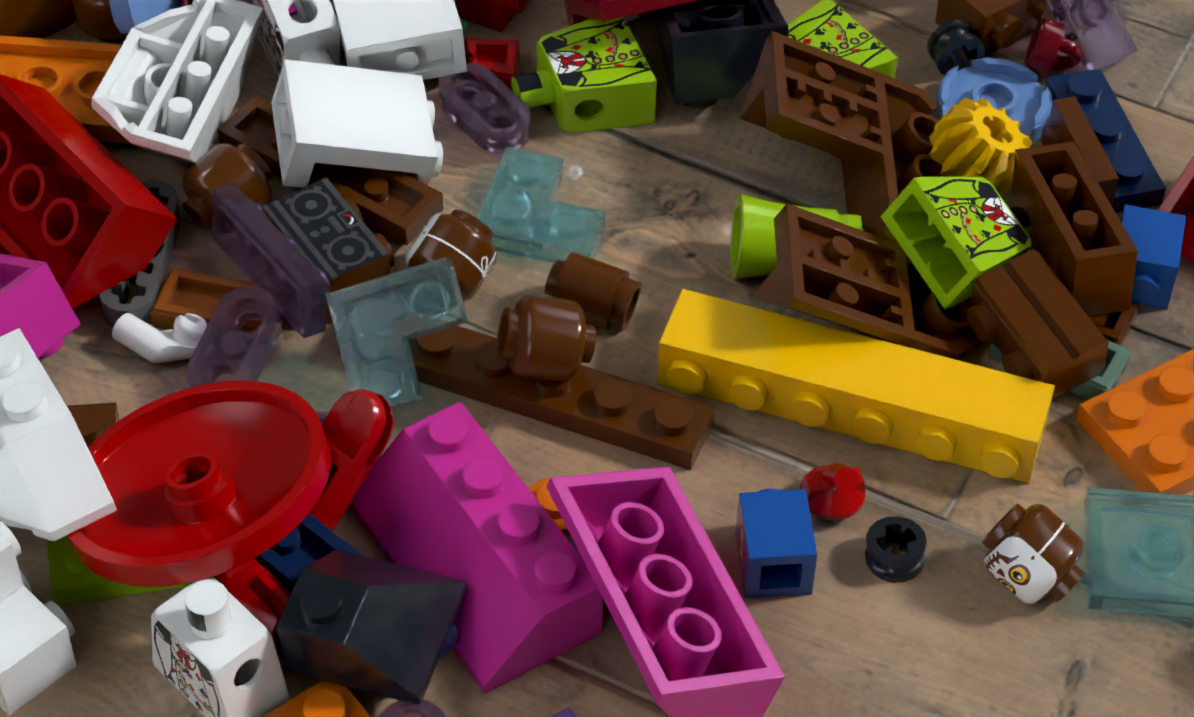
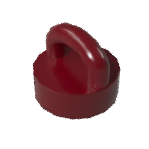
M1044 18L1038 22L1032 34L1023 66L1032 70L1038 77L1046 78L1051 68L1064 70L1078 65L1082 60L1083 52L1077 43L1063 38L1064 24ZM1058 51H1059V52L1065 53V54H1067V55L1062 56V55H1058L1057 53H1058Z

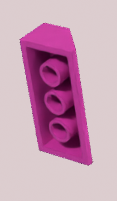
M460 401L403 428L374 464L349 506L390 563L466 581L467 590L453 623L457 628L459 642L452 649L483 693L486 694L601 634L603 597L583 558Z
M670 467L550 478L547 489L657 705L670 717H763L785 675Z

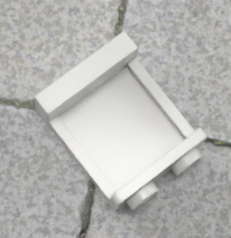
M329 0L338 19L347 67L422 75L423 80L467 72L463 29L454 0Z
M284 59L271 102L283 186L306 187L315 163L406 172L407 175L426 185L429 184L431 177L439 175L443 161V147L441 142L434 139L435 107L433 101L426 98L422 75Z

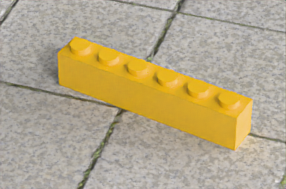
M682 289L659 342L657 384L674 388L685 394H696L730 403L745 410H756L797 421L804 426L819 427L853 436L871 444L894 447L923 455L931 460L946 461L983 471L994 477L1009 478L1028 484L1046 427L1055 385L686 289Z

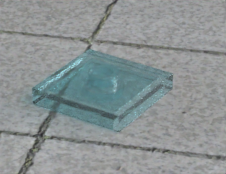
M1088 487L1084 500L1089 609L1194 617V496Z

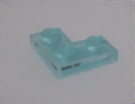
M506 147L477 219L494 233L492 244L496 251L554 263L557 259L565 262L571 252L594 259L605 230L606 211L553 201L563 177L564 158Z
M444 257L326 294L350 392L365 389L385 397L393 410L423 402L408 340L468 322L453 261Z

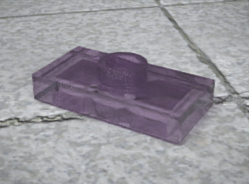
M1046 0L1056 21L1064 24L1063 34L1065 38L1074 41L1080 46L1083 55L1079 66L1082 71L1099 68L1102 70L1138 51L1113 0Z

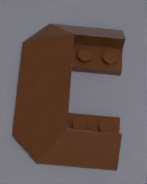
M774 31L770 33L765 41L740 119L766 128L768 131L776 133L785 139L795 140L841 159L847 214L861 216L863 231L786 203L774 218L777 266L752 296L886 342L956 360L983 343L974 333L968 320L967 310L970 308L971 297L952 308L944 309L881 218V215L913 178L950 177L940 174L943 168L942 164L934 161L929 155L933 148L929 136L934 131V126L938 122L933 113L939 106L923 89Z

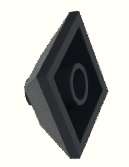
M698 0L655 10L667 85L675 104L684 103V105L689 107H708L716 104L718 99L733 98L755 74L765 41L770 33L774 31L789 37L788 24L774 0Z
M336 549L302 569L276 626L287 669L289 672L420 706L466 593V581Z

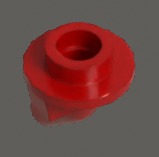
M839 462L813 468L804 476L800 485V489H806L810 512L826 520H843L854 516L861 510L866 498L865 482L860 468L849 467Z

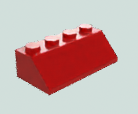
M0 74V244L12 256L46 262L71 308L74 309L120 282L138 274V272L145 270L177 218L45 88Z

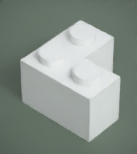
M0 521V707L10 716L77 665L70 637L75 633L71 621L56 603L48 601L46 604H43L32 594L31 586L19 569L16 556L21 554L20 545L11 530Z

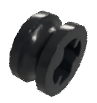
M964 20L950 21L940 26L932 33L927 43L929 55L935 61L939 72L944 76L949 70L958 65V71L971 67L972 60L982 59L985 55L983 42L977 37L973 26Z
M899 516L885 517L876 521L869 527L866 535V565L874 575L885 581L896 583L914 579L922 571L925 563L924 553L927 545L925 532L919 524ZM897 542L899 543V550L907 546V551L904 554H892V547L884 551L885 544Z

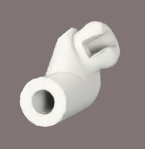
M126 313L115 323L112 337L115 341L151 363L159 364L197 357L207 346L205 336L208 332V325L202 317L187 313L184 316L180 315L175 318L174 329L159 331L133 314Z

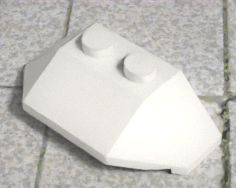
M193 0L191 5L170 9L132 27L93 95L91 107L130 143L150 152L195 164L214 147L218 139L217 129L227 121L240 96L262 20L263 7L239 0Z
M20 328L0 337V521L6 526L32 530L35 536L54 542L117 511V508L71 412Z

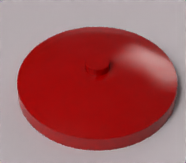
M215 382L187 388L154 400L123 417L109 427L88 447L112 496L117 511L66 536L77 557L87 568L107 580L120 584L142 587L187 584L207 579L241 566L284 539L305 519L318 502L325 489L331 468L330 446L316 411L301 396L281 386L265 382Z

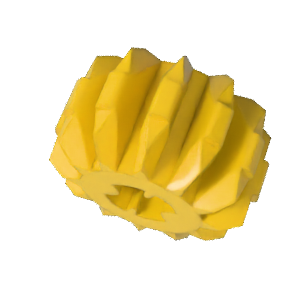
M983 97L976 102L972 99L964 98L958 104L953 105L935 124L934 131L929 136L933 146L929 155L934 161L942 164L943 168L940 173L942 176L983 177L992 183L1001 196L1004 192L1007 193L1012 189L1015 150L1030 148L1032 141L1028 136L1020 132L1021 122L1011 120L1006 115L1004 107L997 110Z

